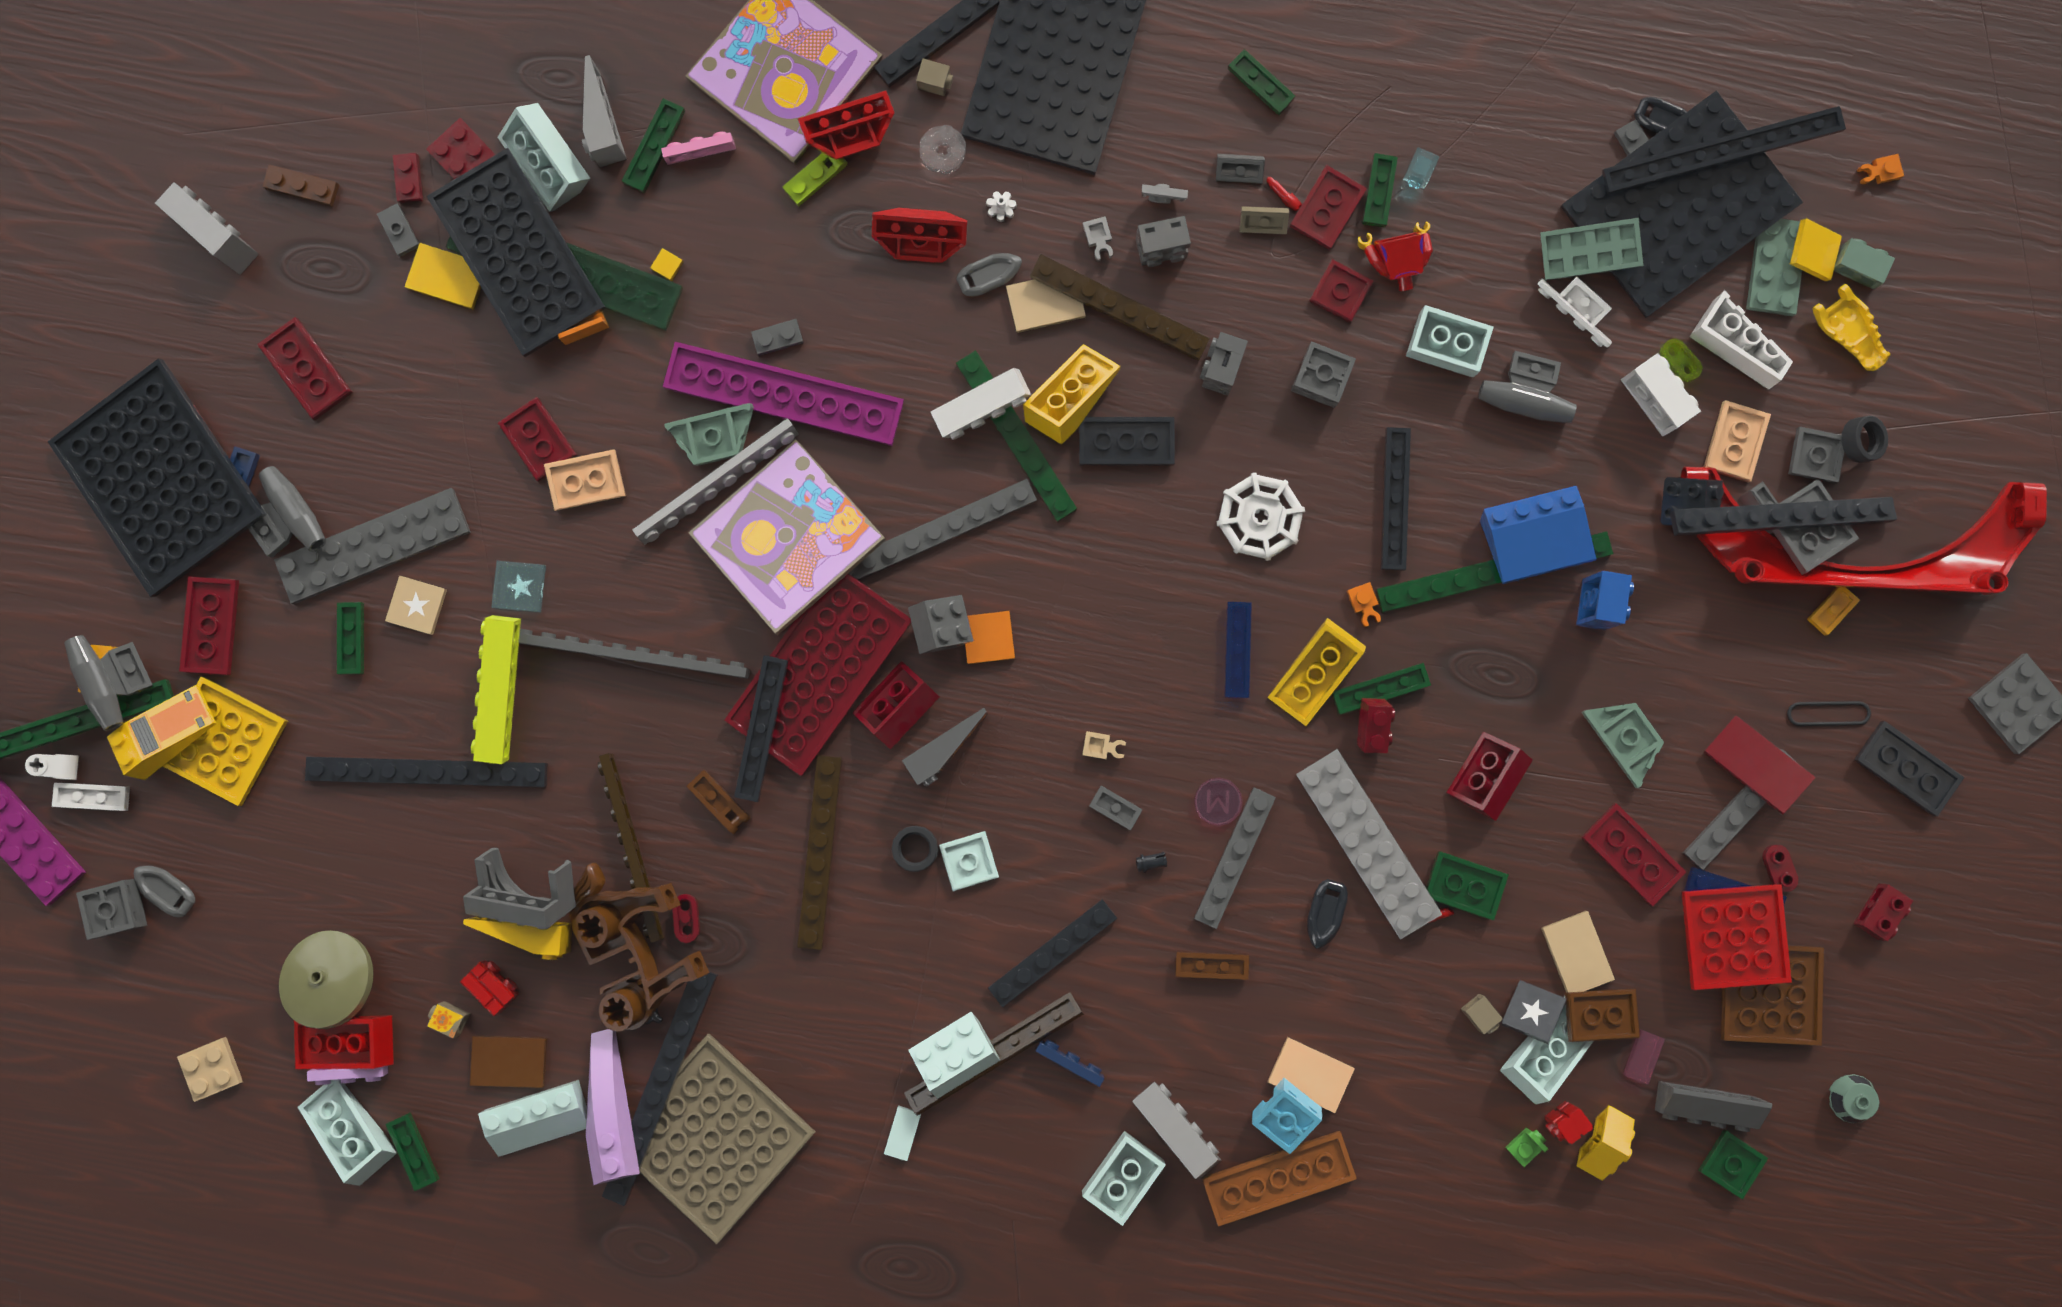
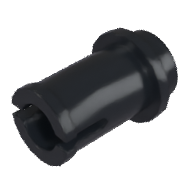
M1165 852L1148 856L1140 854V857L1136 858L1138 872L1143 871V873H1146L1147 870L1167 867Z

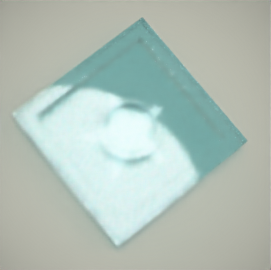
M497 560L491 608L541 613L546 565Z

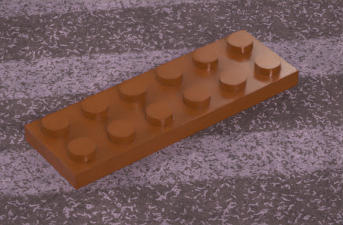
M1340 1131L1301 1143L1291 1154L1281 1150L1202 1177L1218 1226L1357 1179Z

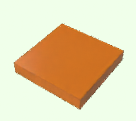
M1009 611L968 616L974 641L965 644L967 664L1015 659Z

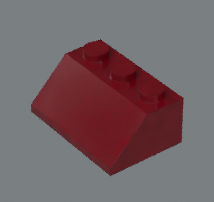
M901 661L854 710L853 714L880 741L891 749L916 724L922 715L933 706L940 696Z
M1483 732L1446 793L1476 812L1497 821L1533 759L1522 749Z

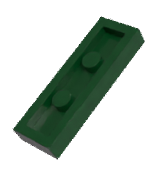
M1245 49L1228 65V70L1278 116L1296 97Z
M1374 153L1362 224L1384 228L1387 226L1398 157Z
M362 602L337 603V674L339 675L364 674V603Z
M411 1112L385 1124L414 1191L438 1181L440 1178Z

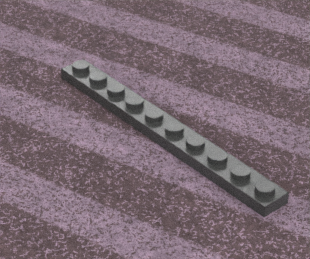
M1028 479L885 541L849 574L857 580H861L1037 502Z
M520 629L519 644L749 679L750 669L744 668L745 663L730 661V665L720 664V659L707 657L706 662L698 661L695 655L683 654L682 658L673 657L674 652L659 650V654H652L649 648L636 647L635 651L626 650L627 645L612 643V647L603 646V641L589 639L587 644L579 642L580 638L565 636V640L556 639V634L542 632L541 636L532 635V630Z

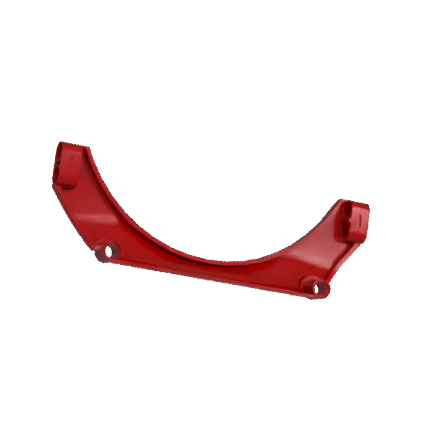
M1683 467L1681 471V478L1721 480L1716 468ZM2009 482L2003 487L1984 515L1959 538L1940 550L1920 559L1888 566L1859 567L1824 561L1802 575L1780 541L1765 530L1699 534L1696 536L1711 554L1730 573L1735 572L1737 580L1744 584L1772 583L1981 593L1983 595H1990L2006 590L2009 583L2006 575L2027 544L2040 528L2044 526L2046 522L2047 490L2043 483ZM1723 483L1724 494L1721 498V507L1739 506ZM1747 566L1753 569L1752 577L1746 573ZM1990 578L1994 581V588L1989 584Z

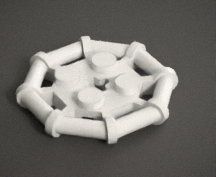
M1251 473V476L1230 489H1225L1219 520L1216 522L1232 545L1233 552L1260 557L1269 561L1271 557L1298 543L1299 540L1297 538L1305 507L1301 506L1289 487L1287 480L1282 481ZM1259 485L1275 488L1277 491L1275 494L1262 492L1259 489ZM1253 486L1254 493L1244 499L1237 496ZM1281 492L1291 506V509H1285L1280 503L1278 496ZM1235 501L1239 504L1237 516L1229 518L1232 502ZM1260 510H1263L1264 515L1268 516V519L1263 520L1262 523L1258 522V518L1255 517V513L1258 514ZM1293 514L1288 532L1283 528L1286 515ZM1237 523L1239 529L1241 530V532H1243L1244 537L1241 539V541L1236 536L1230 524ZM1279 533L1285 537L1269 547V539ZM1248 538L1262 541L1263 548L1246 545L1245 542Z

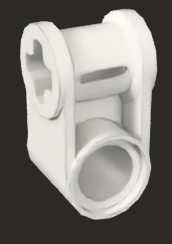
M35 754L26 760L25 769L33 776L77 780L79 756Z

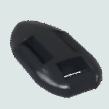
M1645 97L1640 100L1634 116L1642 127L1658 134L1687 111L1661 98ZM1649 106L1652 108V110L1647 118L1644 115Z
M1326 879L1319 884L1314 893L1307 918V930L1310 941L1316 949L1327 945L1340 929L1348 900L1347 888L1343 883ZM1326 889L1339 892L1338 896L1334 897L1325 894Z

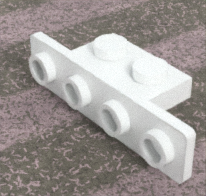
M1576 277L1560 294L1543 278L1537 283L1540 286L1539 292L1547 299L1552 297L1558 303L1556 307L1563 314L1567 315L1570 313L1575 318L1573 322L1582 331L1587 329L1593 334L1591 339L1598 346L1602 347L1605 345L1608 348L1611 345L1612 341L1595 325L1612 308L1583 281Z

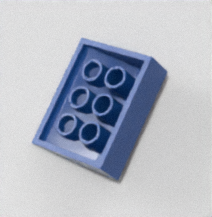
M1577 486L1483 510L1480 523L1502 584L1596 560L1585 507Z

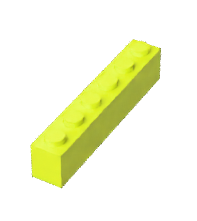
M492 615L486 617L481 625V635H484L483 645L479 649V659H482L481 668L477 673V682L480 683L479 692H477L475 697V706L478 707V711L473 721V729L476 730L475 739L471 744V753L474 754L473 761L503 764L509 760L521 619Z

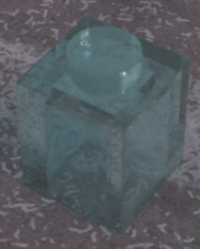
M1418 147L1403 180L1413 188L1424 189L1440 156Z

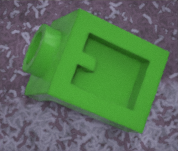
M1525 1128L1505 1147L1523 1167L1541 1151L1546 1152L1548 1150L1543 1144L1546 1139L1537 1130L1532 1132L1528 1128Z

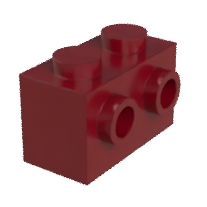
M1361 698L1357 745L1364 753H1388V746L1392 744L1393 737L1390 727L1391 722H1394L1395 710L1385 699Z
M1878 883L1853 924L1877 940L1888 941L1898 932L1897 926L1900 921L1910 913V906L1913 900L1889 884Z

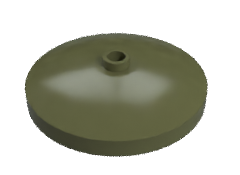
M321 931L306 937L290 952L280 973L279 994L284 1009L293 1020L307 1027L329 1029L344 1024L360 1011L370 994L373 983L371 957L365 946L358 939L343 932Z

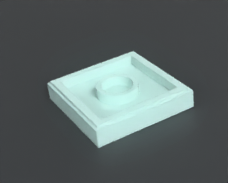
M985 831L939 845L953 891L999 877Z

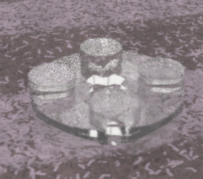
M945 124L931 128L920 139L919 152L921 160L926 168L931 171L941 172V174H949L956 171L962 165L966 155V143L963 136L950 125ZM947 145L949 147L947 148V154L937 153L938 146Z

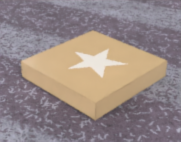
M399 576L385 621L433 635L447 589Z

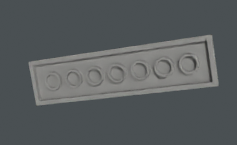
M1338 749L1296 774L1400 939L1442 915V912Z

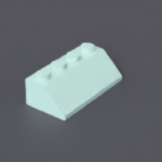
M538 103L515 108L497 138L505 149L509 148L548 211L552 212L581 193L590 177Z
M576 1080L488 1108L478 1113L486 1140L498 1157L586 1129L587 1106L580 1082Z

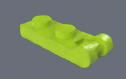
M822 152L782 186L783 190L799 207L843 170L848 162L844 158L834 160ZM828 160L833 163L829 169L825 165Z

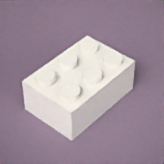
M1657 353L1623 377L1621 381L1660 434L1665 436L1701 412V410L1698 408L1697 400L1684 389L1683 381L1669 369L1668 361Z

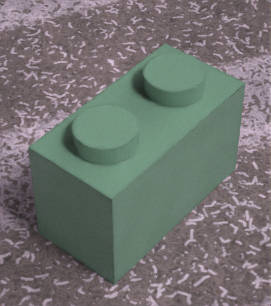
M1851 238L1841 246L1834 271L1869 288L1876 289L1884 284L1895 258L1889 256L1885 250L1874 249L1868 246L1861 239Z

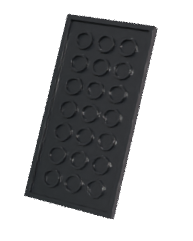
M506 148L426 196L524 357L557 339L559 333L577 327L606 309L509 148Z

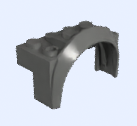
M490 848L474 859L478 886L463 896L466 914L474 915L478 918L495 919L499 922L517 923L520 926L527 925L542 930L548 929L576 907L571 861L566 860L556 870L548 871L551 891L550 899L534 897L521 890L509 877L499 848Z

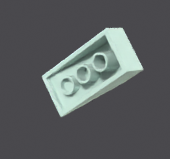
M1565 1005L1549 1045L1528 1036L1513 1052L1500 1071L1533 1103L1548 1102L1593 1041L1568 1042Z
M340 1079L331 1080L330 1084L323 1085L298 1106V1109L343 1183L360 1186L397 1154L385 1133L346 1085L340 1083Z

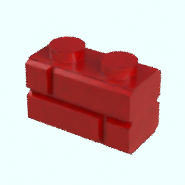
M483 960L460 983L493 1016H497L519 993L516 991L517 985L510 978L504 979L499 973L500 968L496 963L491 960L489 962Z
M1566 1101L1557 1106L1556 1111L1552 1110L1545 1115V1120L1548 1123L1545 1125L1546 1129L1553 1138L1556 1137L1560 1142L1565 1140L1573 1144L1581 1138V1134L1585 1135L1593 1129V1125L1583 1111Z

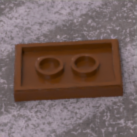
M1636 989L1564 992L1567 999L1565 1005L1568 1042L1640 1038Z
M472 1036L470 1086L545 1087L547 1038Z

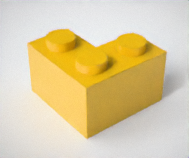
M1608 1105L1596 1117L1593 1136L1580 1147L1577 1167L1602 1181L1609 1174H1614L1618 1166L1622 1162H1627L1632 1154L1630 1146L1635 1136V1131L1633 1130L1635 1119Z

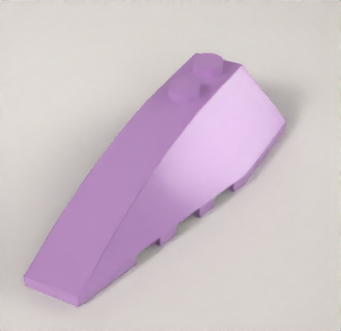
M610 1029L591 1033L586 1142L594 1185L640 1174L616 1031Z

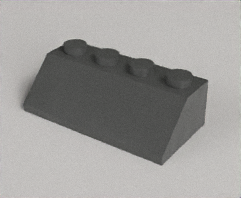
M1658 1081L1655 1110L1662 1113V1118L1678 1120L1679 1116L1687 1118V1122L1702 1124V1120L1710 1121L1711 1126L1726 1128V1124L1735 1125L1736 1130L1750 1132L1751 1128H1761L1772 1109V1103L1755 1096Z

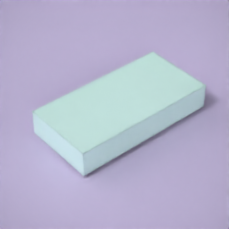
M898 1105L885 1148V1155L905 1161L908 1160L921 1114L917 1116L912 1109Z

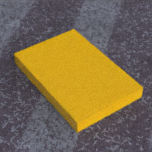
M422 243L419 244L405 288L474 310L481 286L463 256Z

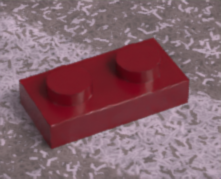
M417 153L393 155L397 201L399 203L423 201L419 155Z

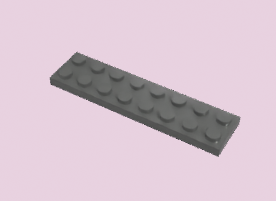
M449 488L326 538L325 545L318 550L310 551L304 547L276 558L274 561L290 603L296 604L469 534L471 531L454 489Z

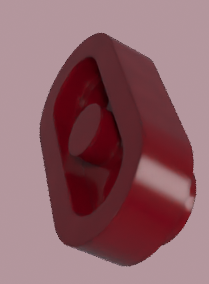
M1782 845L1766 847L1762 857L1771 883L1782 884V892L1794 890L1798 885V876L1789 851ZM1776 853H1780L1781 859L1779 861L1775 859ZM1786 875L1789 877L1788 884H1785L1783 881Z
M682 894L677 896L680 906L672 909L674 933L679 941L689 943L697 939L700 934L698 902L694 896ZM684 901L690 904L689 910L682 908ZM688 925L692 928L691 934L684 932L685 926Z

